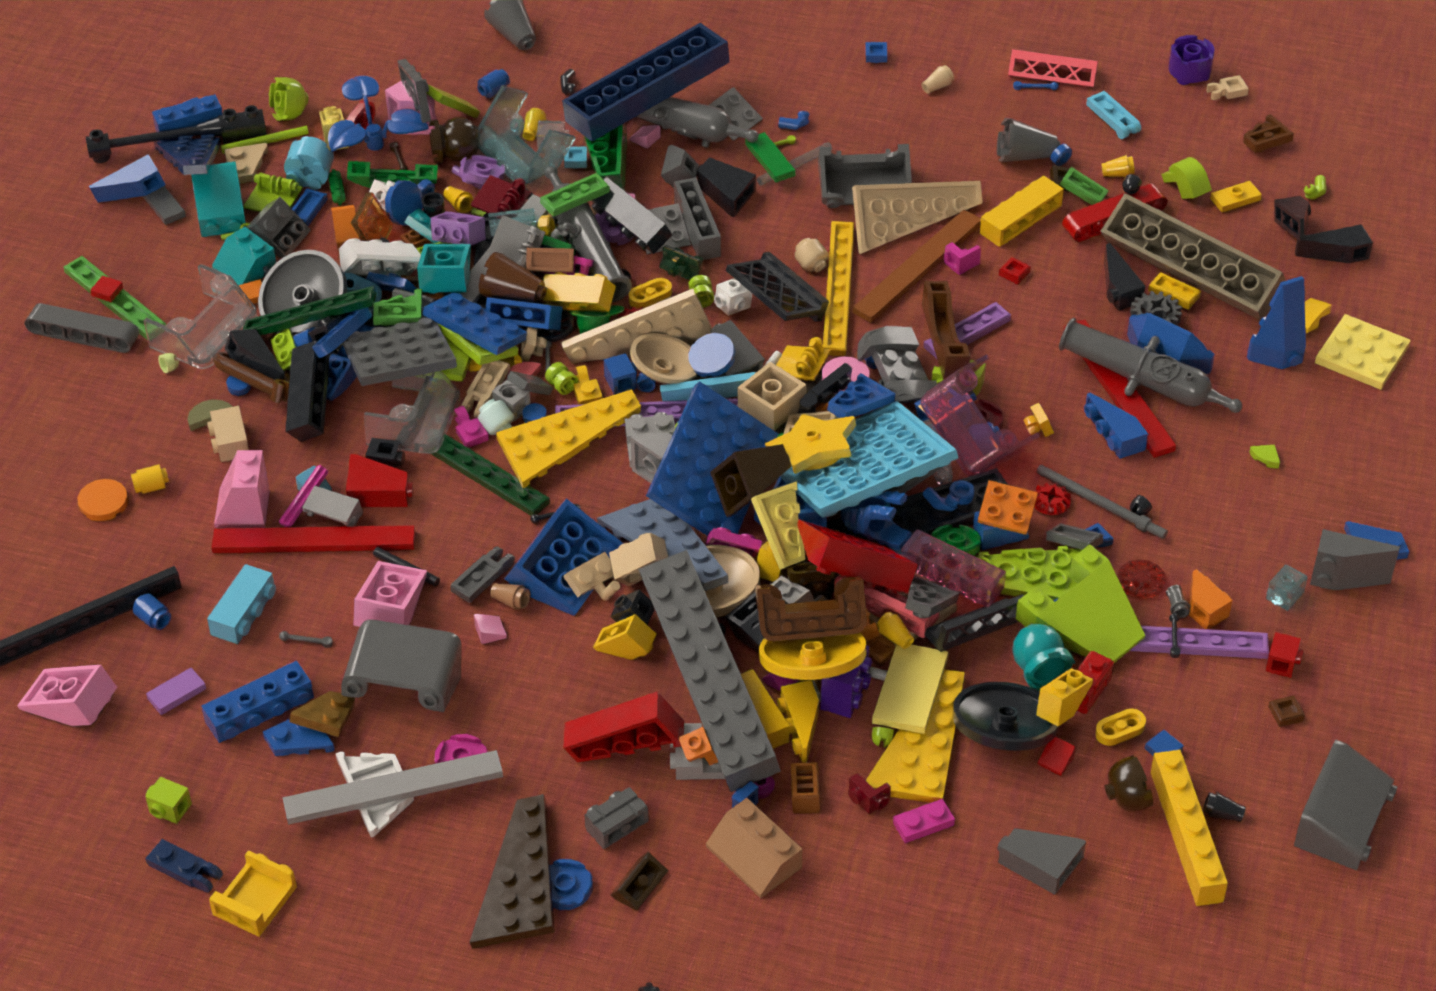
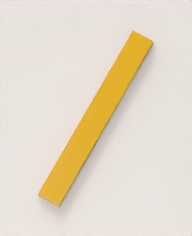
M831 222L826 299L829 303L825 311L823 347L831 349L830 356H846L854 222Z

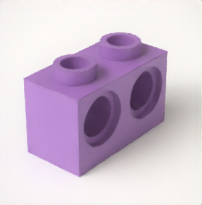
M448 211L431 218L432 240L452 244H470V246L486 240L485 217Z

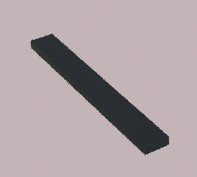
M172 566L0 640V667L132 610L135 600L141 595L151 594L158 599L181 589V582L176 567Z

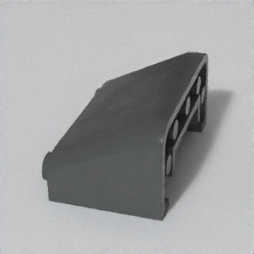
M898 144V149L895 152H890V149H886L885 153L855 155H841V151L833 154L831 153V147H819L818 172L822 203L827 205L828 208H837L840 205H854L852 187L855 185L912 183L909 144Z
M366 620L361 624L356 635L341 684L342 695L354 698L362 697L367 692L369 683L417 690L419 702L423 707L433 711L444 712L461 679V640L457 635L448 631L379 620Z
M1335 740L1303 810L1294 846L1357 871L1360 862H1367L1372 847L1367 844L1383 805L1386 804L1387 800L1392 802L1398 786L1393 785L1394 779L1347 743Z

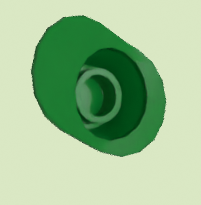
M611 305L609 312L574 311L571 314L577 317L580 334L609 323L611 316L624 311V307Z

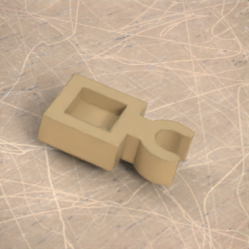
M1238 75L1220 79L1219 84H1207L1206 92H1212V100L1220 99L1221 96L1232 99L1248 95L1249 88L1241 76Z

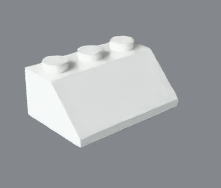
M352 238L348 239L339 248L340 265L343 272L353 273L357 276H367L368 272L383 275L393 273L400 277L401 275L409 276L417 268L421 256L413 244H407L403 241L387 243L376 239L367 242Z

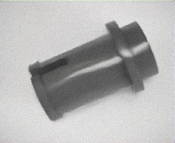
M1179 585L1168 587L1169 591L1166 590V595L1171 604V613L1178 614L1179 618L1186 617L1190 612V603L1185 600L1182 587Z

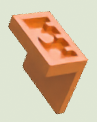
M989 480L980 509L978 523L1024 535L1027 534L1038 492Z

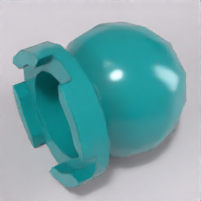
M1031 624L1021 629L1014 639L1012 647L1014 661L1023 670L1024 679L1032 689L1040 691L1041 687L1071 669L1073 664H1075L1071 653L1064 649L1062 637L1053 627L1044 624Z

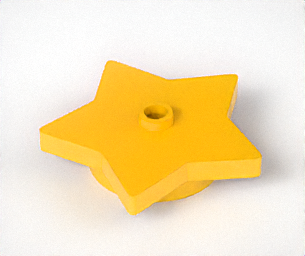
M803 414L790 432L767 442L765 447L783 444L789 456L794 474L802 470L822 469L834 464L840 458L852 456L846 439L856 427L855 417L850 416L824 421Z

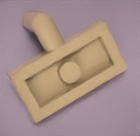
M606 552L569 571L564 576L577 598L595 588L601 599L607 601L620 589V584L617 581H612L607 587L604 585L606 581L614 578L611 560Z

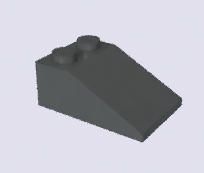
M1323 529L1310 585L1331 590H1343L1390 584L1400 546Z

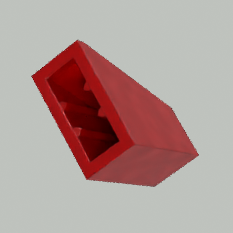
M350 454L346 496L358 499L361 507H408V499L413 497V482H409L407 472L356 454Z

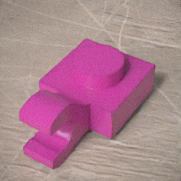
M464 406L454 409L457 414L455 420L458 426H455L456 434L464 446L470 448L489 440L488 433L478 418L470 420Z

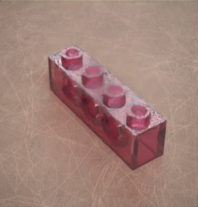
M918 529L901 548L902 556L918 564L915 573L926 577L932 582L959 592V594L973 600L975 603L990 607L1004 589L1006 571Z

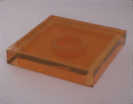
M366 193L351 224L362 241L369 242L371 240H379L382 237L387 239L393 224L374 193Z

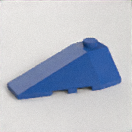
M1302 276L1280 283L1269 303L1271 309L1267 317H1262L1259 322L1261 328L1258 334H1253L1250 339L1247 353L1249 361L1278 369L1296 366L1303 362L1306 348L1305 287Z

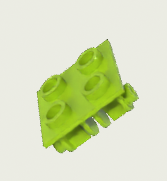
M260 172L254 176V182L257 185L243 208L261 212L267 204L279 197L291 208L303 187L299 186V183L295 182L294 179H286L280 176L277 178L275 175L270 177V175Z

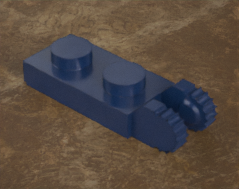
M161 839L145 858L148 866L189 887L194 886L206 893L211 891L213 885L201 875L205 874L216 880L223 876V871L213 863L207 862L164 839Z

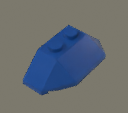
M1151 313L1131 315L1129 318L1127 335L1130 343L1144 348L1153 336H1157L1160 339V343L1155 350L1158 354L1170 356L1181 363L1202 370L1206 374L1211 373L1215 354L1211 350H1207L1205 345L1193 333Z

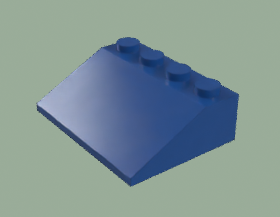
M566 498L505 577V580L512 585H524L530 591L531 598L574 616L594 589L577 598L565 580V574L604 552L610 558L609 553L618 549L624 543Z

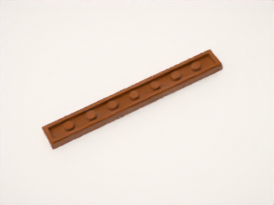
M962 210L853 306V313L872 323L944 259L946 245L953 242L958 246L981 226V218L966 210Z

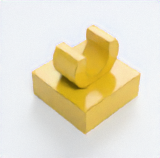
M1037 403L1030 408L1034 416H1028L1023 420L1030 435H1035L1040 430H1042L1045 437L1053 434L1054 431L1040 404Z

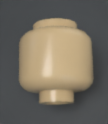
M805 238L795 247V259L806 272L814 270L815 272H820L826 267L829 253L819 240Z

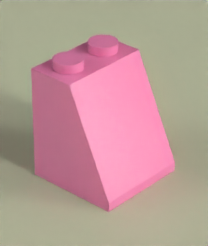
M237 450L220 486L214 523L215 528H265L270 489L262 450Z

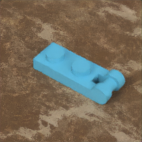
M1102 91L1087 98L1086 105L1112 127L1120 139L1127 138L1130 133L1135 134L1141 131L1140 122L1107 92Z

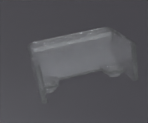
M200 264L198 270L203 293L214 299L193 320L177 317L165 326L146 318L144 325L150 348L164 354L173 353L177 356L175 358L199 369H207L214 365L213 357L215 354L226 352L225 346L229 332L231 330H243L246 320L258 317L255 305L231 276Z
M442 371L392 380V387L420 392L413 406L399 404L392 408L389 415L365 412L366 445L370 444L373 437L400 441L401 450L426 454L438 451L455 414L454 409L459 405V389Z

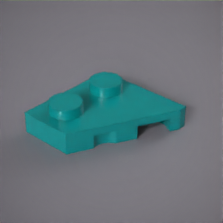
M418 208L408 215L404 221L405 224L432 243L440 242L432 240L431 218L424 211Z

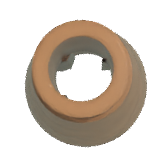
M495 583L491 588L490 595L492 598L515 610L524 609L529 603L530 591L524 585Z

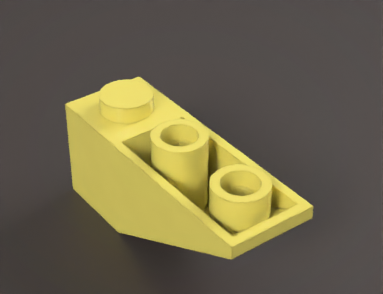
M336 106L325 107L323 111H319L324 141L329 151L331 150L328 142L329 130L333 124L344 120L341 108L336 109Z

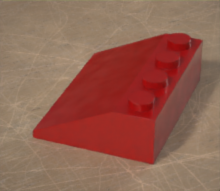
M800 519L798 520L797 525L808 560L817 566V571L827 575H831L833 571L839 573L838 577L842 579L859 576L863 579L865 586L875 588L876 585L883 586L882 590L897 595L898 591L908 594L918 564L887 546Z

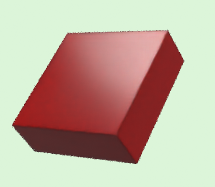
M1011 257L999 269V276L1018 285L1031 272V266Z
M101 276L90 292L92 297L112 302L124 287L122 281Z

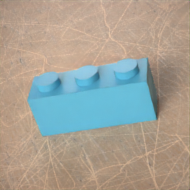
M247 564L244 565L207 618L210 635L238 644L242 637L248 634L255 618L261 615L264 605L275 594L276 585L274 584L271 572Z

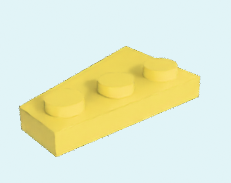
M797 481L751 498L780 570L805 560L804 544L797 525L799 520L798 514L800 513V506L796 501L795 492L798 490Z

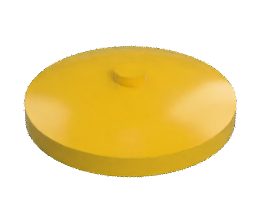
M861 633L785 641H769L764 638L759 646L760 662L767 671L781 677L798 680L825 679L847 673L858 667L865 660L867 654L866 640Z

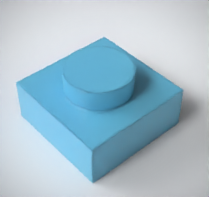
M587 146L565 147L564 167L587 168Z

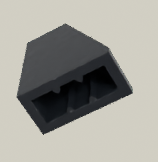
M710 157L703 165L701 164L698 167L696 176L698 177V184L701 190L731 217H735L756 191V174Z

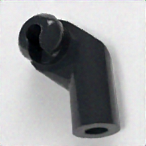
M573 69L566 70L560 76L561 91L565 95H573L576 92L574 90L576 85L571 83L576 76Z

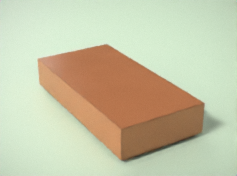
M526 248V270L531 272H573L574 249Z

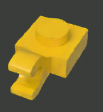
M585 365L576 367L578 383L573 384V389L578 404L582 405L603 399L597 379L589 380Z

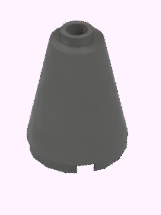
M491 0L489 3L491 7L488 11L486 9L484 11V17L487 22L518 49L528 50L532 48L536 41V35L524 1Z
M1004 118L1001 125L1005 126L1003 132L999 131L997 138V156H1001L998 159L1000 162L1050 158L1053 151L1060 146V141L1056 135L1012 118Z

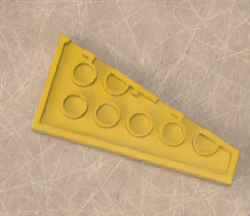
M631 389L496 432V436L524 489L530 485V481L535 477L539 476L541 478L547 474V469L555 464L561 465L587 448L589 442L598 437L600 439L607 435V430L614 426H620L625 423V419L641 412V405Z

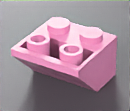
M401 81L385 90L388 120H391V115L401 109L416 111L412 97H409ZM426 94L431 120L436 119L435 101ZM429 126L428 130L408 134H429L433 126Z

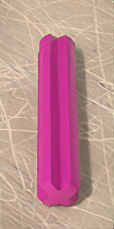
M321 465L316 466L280 518L279 523L282 526L291 527L303 511L302 507L314 485L319 487L327 476L328 470Z

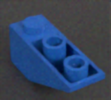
M148 154L95 182L89 188L99 203L146 196L166 184Z
M1087 393L1084 412L1094 422L1098 433L1104 436L1110 450L1114 451L1119 459L1146 450L1148 433L1135 416L1092 393Z

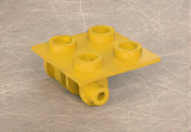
M819 337L810 339L809 347L787 345L776 366L797 379L814 381L831 349H825L822 339Z

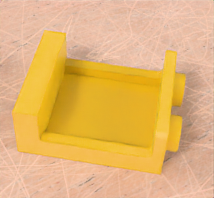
M247 851L245 854V866L225 892L221 894L215 891L209 898V902L214 916L260 937L295 891L297 885L294 872L290 867L270 861L268 857L261 853L255 854Z

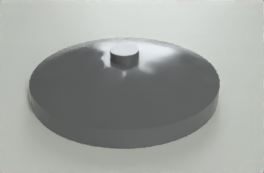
M316 250L293 252L279 260L266 274L258 297L260 315L263 316L347 293L346 276L340 265L323 252ZM318 321L292 327L290 330L292 336L311 327H318L319 324Z

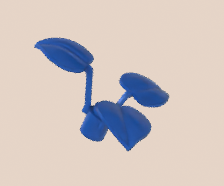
M357 76L343 84L342 94L349 100L364 99L369 125L365 130L361 124L355 125L350 120L339 121L331 126L328 133V142L332 152L339 148L356 145L363 140L366 142L368 149L376 151L384 147V138H387V130L394 134H408L428 130L429 126L427 122L423 123L421 121L420 113L412 109H401L391 115V120L386 121L383 130L378 124H373L367 97L376 96L379 93V85L372 77Z

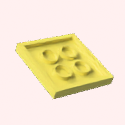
M1345 314L1317 354L1315 363L1381 390L1409 348L1411 340Z

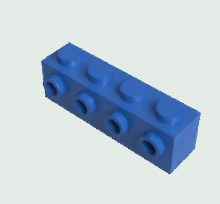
M296 660L201 707L205 723L218 743L235 737L239 733L260 725L266 720L279 716L293 707L306 703L314 698L311 680Z

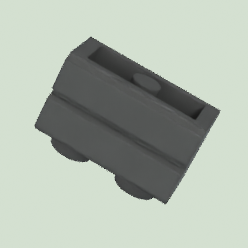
M630 787L622 792H614L606 802L601 805L591 806L584 815L587 832L596 839V842L603 849L649 821L647 805L638 798L637 794Z

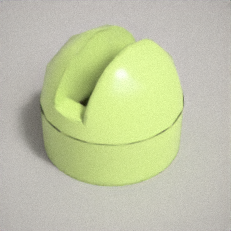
M165 353L159 356V365L164 373L177 369L179 360H175L177 357L175 354Z

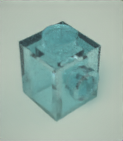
M1285 564L1269 582L1266 599L1288 611L1304 593L1308 576Z

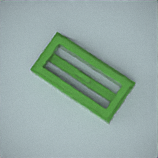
M1073 167L1069 169L1059 184L1091 205L1103 201L1109 190Z

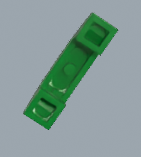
M348 161L347 179L371 188L374 179L386 183L388 180L392 182L406 180L412 181L416 185L422 180L428 179L436 184L438 165L415 164V171L371 169V162Z

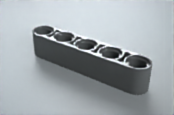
M43 303L36 304L24 322L28 331L37 335L121 353L129 352L140 334L138 327L128 321Z

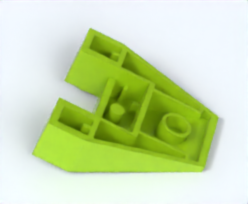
M1089 544L1076 554L1071 561L1069 576L1078 584L1055 602L1039 588L1034 587L1018 600L1016 619L1025 627L1031 624H1044L1053 627L1062 637L1064 648L1087 657L1090 651H1095L1112 659L1115 663L1145 638V633L1109 559Z

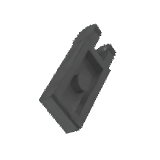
M495 546L493 550L480 557L451 584V592L471 603L497 578L513 566L515 556L509 553L497 562L503 554V549Z

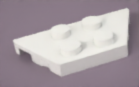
M345 752L336 753L338 764L347 783L402 771L395 754L382 753L374 755L372 753H361L360 757L345 756ZM414 797L359 809L370 837L378 834L414 801Z

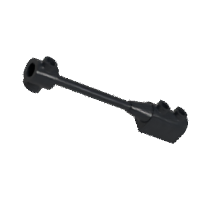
M250 105L245 108V112L236 113L234 109H226L223 111V115L197 124V126L109 139L108 133L103 134L101 130L96 129L90 132V136H86L89 158H93V161L96 163H104L112 155L111 148L198 134L200 136L206 134L222 136L223 144L225 145L264 136L267 133L263 110Z

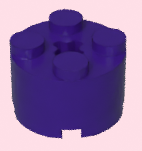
M1185 35L1175 40V43L1171 46L1168 70L1177 79L1179 84L1187 85L1189 83L1209 80L1215 51L1213 44L1205 38L1204 41L1199 40L1195 35Z

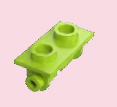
M288 328L271 339L277 362L284 371L287 369L291 370L292 349L296 348L291 330Z

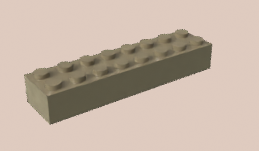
M1124 193L1101 230L1107 242L1259 320L1265 317L1270 310L1269 303L1280 283L1286 281L1283 272Z

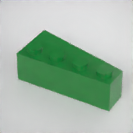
M625 123L594 141H590L583 135L594 172L603 180L606 177L625 191L627 155Z

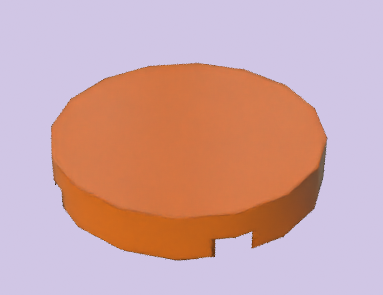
M95 480L80 490L77 497L80 512L90 520H111L116 517L117 513L120 511L122 513L127 507L128 495L126 488L122 483L115 480Z

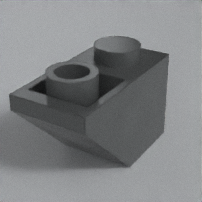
M670 145L667 149L661 176L666 183H669L674 188V181L695 178L699 164L685 150Z

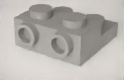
M658 412L650 417L635 414L625 419L630 467H632L631 436L634 434L670 433L673 435L675 429L673 415Z
M684 723V735L701 728L702 723ZM676 747V753H670V769H676V780L725 779L718 762L711 766L705 758H698L689 762L685 757L682 747Z

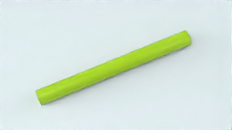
M307 126L221 145V150L225 154V149L261 143L269 144L307 135L309 132Z

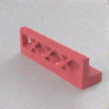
M1012 49L1008 76L1094 88L1098 61ZM1015 62L1025 63L1029 66L1023 72L1014 71ZM1037 65L1047 66L1050 71L1044 75H1038L1034 67ZM1058 68L1068 69L1071 71V74L1066 78H1059L1055 70ZM1080 71L1090 72V82L1081 81L1076 74Z
M836 577L834 582V588L836 583L842 578ZM864 585L865 605L869 613L879 618L888 612L898 614L909 632L925 638L927 628L933 626L939 618V612L929 618L917 617L913 615V611L905 609L906 597L898 593L897 595L882 590L883 586L876 585L875 588Z

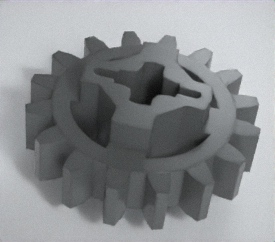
M1151 291L1150 295L1142 293L1141 298L1135 297L1134 302L1131 304L1130 312L1131 315L1151 313L1174 325H1178L1181 321L1182 306H1178V300H1171L1172 295L1165 297L1161 291L1158 295Z

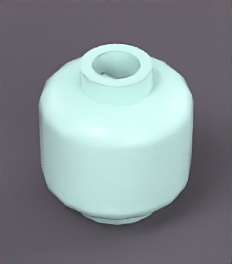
M491 399L480 407L478 420L489 434L495 435L496 432L512 428L511 423L514 420V414L504 401Z

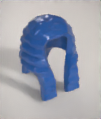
M889 490L883 491L879 496L869 497L862 500L856 506L846 507L840 511L841 520L847 529L853 531L855 535L867 538L869 541H876L881 545L886 544L890 548L901 550L912 536L910 531L900 528L892 521L896 509L891 507L890 503L904 504L908 497L905 493Z

